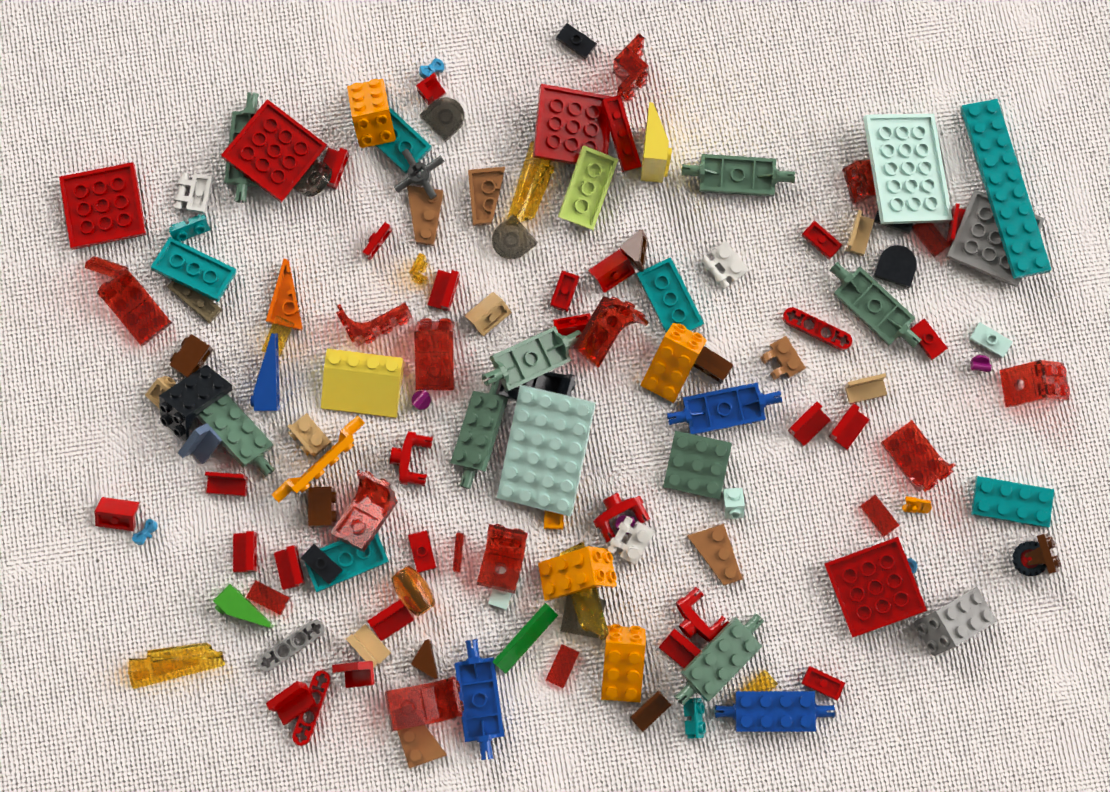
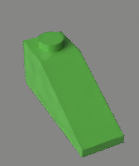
M231 584L213 600L216 604L215 609L222 615L226 613L227 615L268 628L274 627Z

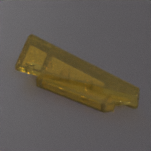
M534 141L530 142L506 220L508 225L518 226L523 221L534 219L555 168L550 165V160L533 158Z
M581 542L561 552L560 555L584 548L585 544ZM597 588L570 594L581 628L587 632L590 630L600 636L601 640H605L609 632Z
M208 643L148 650L147 658L129 659L128 675L132 688L136 689L225 665L223 652L213 650L212 646Z

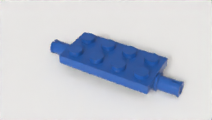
M757 382L683 397V411L667 413L668 424L686 422L688 423L690 434L697 435L765 421L764 408H766V405L782 403L781 392L763 394L760 392Z
M478 639L472 640L473 648L471 647V640H467L465 643L468 659L455 663L465 742H479L481 760H487L486 751L488 759H494L491 740L505 736L496 669L493 663L494 657L482 659L479 656Z
M735 691V704L733 706L715 705V711H723V713H715V718H733L736 723V732H816L817 717L834 718L835 712L826 711L835 710L834 705H816L815 691Z

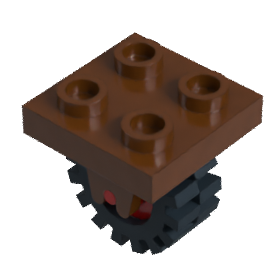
M1048 534L1038 535V542L1026 541L1015 548L1012 562L1015 569L1025 576L1040 575L1046 568L1048 573L1051 574L1059 572V567H1062L1059 556H1055L1052 549L1056 548L1052 536L1048 537Z

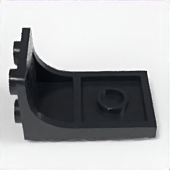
M206 364L159 395L161 423L165 427L168 426L177 437H181L186 441L189 438V429L195 417L201 411L233 390L232 384Z
M547 372L522 385L570 396L576 382L575 375ZM500 380L496 394L517 402L520 386L506 392Z

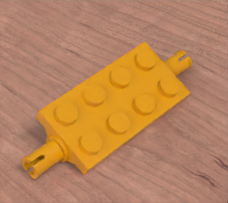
M358 415L340 430L338 442L303 475L296 478H288L271 494L279 503L291 491L303 493L310 487L309 482L313 478L317 480L325 473L323 469L328 464L330 466L334 465L340 459L338 455L342 451L346 453L354 446L352 444L354 441L353 434L365 422Z

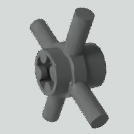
M405 149L402 154L410 165L408 177L395 185V190L399 193L413 183L417 186H423L429 198L434 199L437 195L429 183L431 180L430 171L444 163V159L440 155L427 165L417 163L410 151ZM421 169H422V170H423V171L421 172L422 178L419 179V178H418L417 176H415V175H416V173L420 172Z

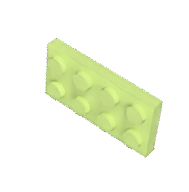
M582 146L558 218L594 230L619 159L587 146Z

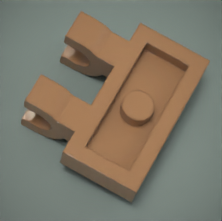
M787 336L770 344L769 348L771 351L764 353L760 357L763 364L774 358L781 367L770 373L773 380L778 379L784 374L789 379L806 369Z

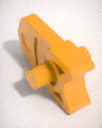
M908 496L905 497L906 504L902 506L903 512L927 514L932 510L931 501Z

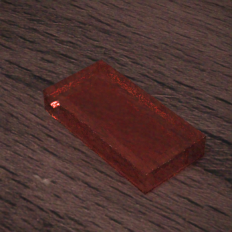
M916 223L912 226L911 230L934 258L950 246L933 223Z
M93 256L85 263L86 269L118 280L126 276L129 269Z
M876 494L859 506L882 537H885L899 526Z
M457 533L455 540L453 572L459 574L462 572L464 533Z
M257 580L254 581L246 598L279 615H282L290 600V597Z
M561 644L546 681L564 688L580 652Z

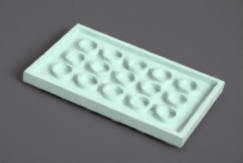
M934 114L865 115L863 120L880 223L909 224L952 221Z
M520 385L497 498L571 517L596 402Z

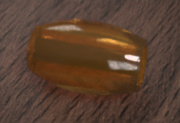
M407 566L391 577L397 596L401 599L404 606L416 616H421L436 605L429 585L412 567Z

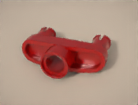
M408 431L403 447H392L389 464L399 465L400 484L408 485L409 483L425 486L427 474L413 473L408 468L412 447L420 446L431 449L432 436L417 435L416 432Z
M615 493L603 500L607 510L595 518L593 523L596 528H599L607 543L612 537L616 536L609 524V519L628 509L633 510L640 523H644L651 518L643 506L644 502L641 496L622 501L619 494Z
M694 587L684 598L681 597L676 601V606L685 619L678 626L688 638L697 633L706 641L711 642L729 621L721 625L726 620L724 616H721L711 627L707 626L692 609V606L704 596L702 592L694 596L699 591L697 587Z

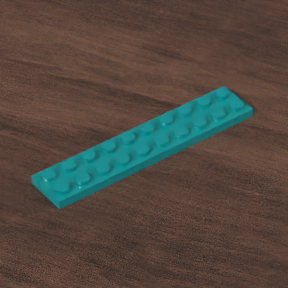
M998 99L962 105L960 108L1013 279L1049 273L1052 270Z

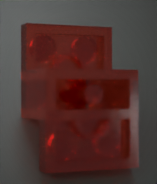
M640 33L614 59L613 73L623 81L618 86L617 95H621L623 103L625 101L629 102L634 97V92L638 88H643L648 81L649 65L641 59L644 54L645 38Z

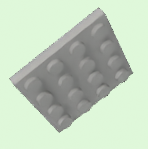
M975 189L946 258L1017 287L1021 278L1013 279L988 196ZM1034 214L1040 231L1045 218Z

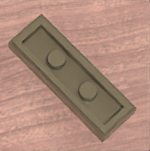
M173 280L167 286L209 324L222 311L210 298Z

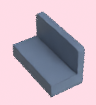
M206 423L194 429L178 454L182 459L193 454L204 464L221 443L222 439Z

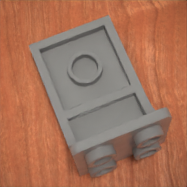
M975 587L945 606L916 620L914 625L930 653L936 656L960 645L997 622V619L978 587Z

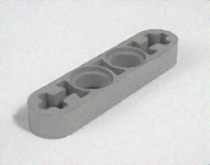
M319 620L310 621L263 653L257 660L258 667L262 671L275 669L320 638L325 633L324 623ZM313 624L320 625V633L313 632L310 634L312 639L309 640L304 630L307 629V632L313 630ZM299 634L305 637V642L301 646L296 645L294 642L295 637ZM281 646H286L289 650L288 655L285 657H281L278 654V649ZM274 651V655L279 661L276 662V659L272 660L269 668L262 666L264 663L263 659L272 658L273 655L271 653Z

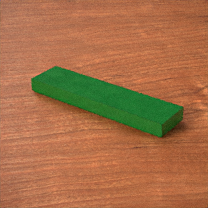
M545 603L493 660V663L506 674L557 618L558 614Z

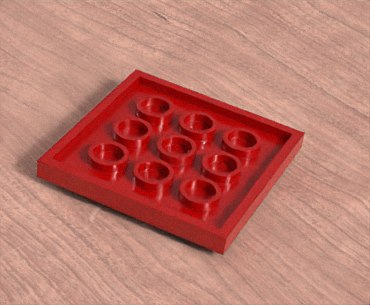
M541 84L539 87L533 158L576 165L582 146H587L608 155L610 129L601 101L613 96Z
M267 99L221 154V158L282 203L327 148V144Z
M133 162L59 177L70 248L72 250L147 235L136 169Z
M899 537L824 563L852 638L927 611Z

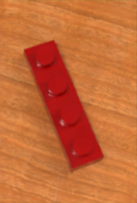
M621 95L603 99L601 101L622 172L642 167Z

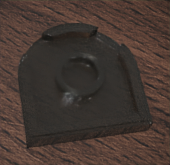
M448 97L435 100L419 115L445 142L462 127L464 121L462 106L458 101Z
M315 160L294 187V190L307 197L317 195L328 185L332 177V169L326 163Z
M514 214L502 222L495 229L492 236L494 250L498 255L506 259H517L538 243Z

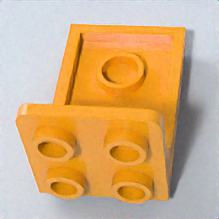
M372 79L369 82L354 83L347 86L351 115L359 147L365 148L395 141L396 136L384 80Z
M673 323L665 334L640 386L674 403L707 340L701 334L686 329L684 325Z
M587 546L539 562L538 567L544 600L551 601L592 588L616 587L617 577L613 568L611 552L605 548Z
M619 624L606 626L601 700L641 702L646 647L644 628L640 626L622 627Z

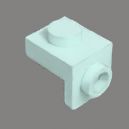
M723 489L725 519L744 518L745 503L743 489Z

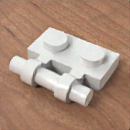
M182 172L181 179L178 180L177 184L179 188L174 198V208L182 210L183 204L187 203V211L206 214L213 177L194 173L193 179L188 180L189 173ZM190 187L189 196H185L186 188Z
M727 241L711 252V255L714 257L713 260H710L707 255L701 259L705 265L704 268L707 272H711L715 277V282L718 285L720 284L723 289L730 285L726 280L730 277L733 282H736L749 272L748 267ZM719 264L725 272L721 274L715 266Z
M626 516L625 520L619 524L616 536L610 540L611 544L608 551L614 554L617 548H621L618 555L636 565L655 530L638 521L634 527H631L633 519ZM626 532L630 533L625 543L622 542V539Z

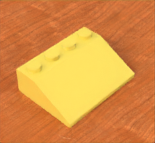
M649 102L640 181L663 183L664 177L668 176L672 148H668L669 140L654 103Z
M327 349L323 373L321 409L397 418L405 365L404 359Z

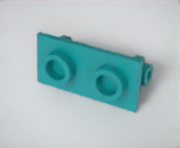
M198 214L189 218L188 224L184 220L172 224V227L169 228L172 238L179 242L211 230L205 214Z
M690 698L684 705V717L691 716V720L685 721V735H687L688 739L695 738V735L696 738H704L706 725L703 722L705 707L702 698Z

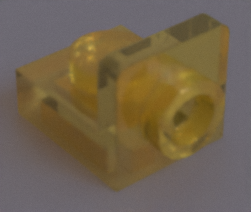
M421 253L418 254L409 274L413 282L422 285V283L428 285V277L421 274L428 267L427 258Z

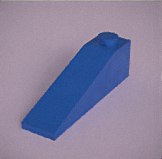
M271 333L253 395L250 398L251 407H254V411L280 410L278 333Z

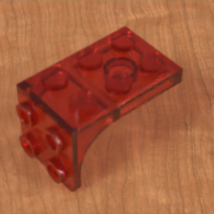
M128 269L117 272L110 282L103 283L97 291L99 297L111 308L142 347L172 324L170 319Z
M603 296L573 349L593 366L599 368L622 329L634 323L647 326L649 322L645 319V315L642 312L634 309L635 305L631 302H622L613 296L611 298Z
M406 302L365 323H358L348 318L340 304L337 305L339 311L336 312L342 325L348 326L345 330L352 343L356 341L358 346L375 341L378 335H386L393 330V327L397 325L403 326L412 318Z
M423 318L416 323L414 330L416 390H454L455 322L451 321V319L442 318L439 321H432V319Z
M913 420L881 442V445L917 493L921 490L924 492L930 490L938 484L937 479L942 481L954 472L952 470L956 466L954 462L952 464L947 463L936 452Z
M358 470L356 473L359 478L357 493L331 531V534L335 538L364 552L398 501L395 497V492L390 487L391 484L383 478L379 480L367 470L364 472Z
M455 676L432 683L385 691L391 730L397 731L444 722L462 716L464 705L459 698L460 684Z

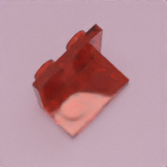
M856 160L842 169L853 204H858L869 197L876 196L870 160Z

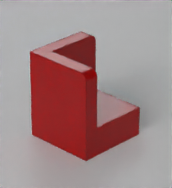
M435 73L416 85L418 93L428 106L446 94L438 82Z

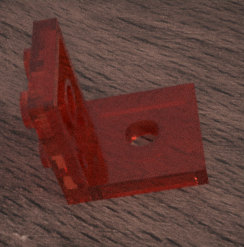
M1037 360L1001 369L1000 376L1005 407L1010 408L1040 400H1070V388L1067 385V371L1064 363ZM1020 380L1024 381V388L1022 390L1018 387Z
M489 524L486 549L477 585L515 594L526 551L528 533L518 528H505L501 524ZM498 566H502L506 569V572L498 574L495 569Z

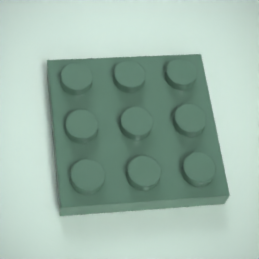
M675 430L663 487L720 500L732 442Z

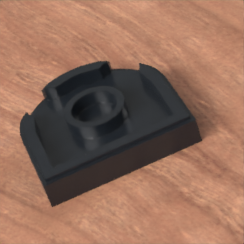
M901 245L890 246L880 255L873 277L910 288L917 268L916 257L907 247Z

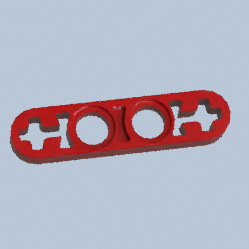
M790 307L783 314V321L788 326L838 350H847L852 345L853 340L850 334L797 308ZM793 312L795 313L794 317L800 319L801 316L804 317L800 322V326L797 325L798 320H788L789 316L787 314ZM811 320L814 323V328L811 330L806 329L804 321ZM822 329H829L831 336L824 338L821 335ZM835 333H837L838 335H837L836 337L839 338V339H842L843 337H845V338H846V342H847L848 344H844V345L842 346V345H840V343H841L840 340L835 339L834 342L831 341V340H832L833 337L835 336Z
M317 671L312 678L309 690L311 694L318 693L321 700L318 704L313 705L299 715L292 736L293 741L297 745H306L312 738L331 684V676L326 671ZM322 674H325L324 678L327 679V682L321 685V688H324V692L313 689L314 685L318 687L319 680H317V677L322 676ZM306 712H312L314 715V720L311 723H306L303 719V715ZM300 724L311 726V729H306L304 733L307 739L299 742L297 734L303 731V727L300 728Z

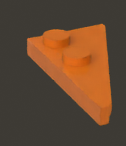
M284 258L266 322L302 331L303 327L290 262Z

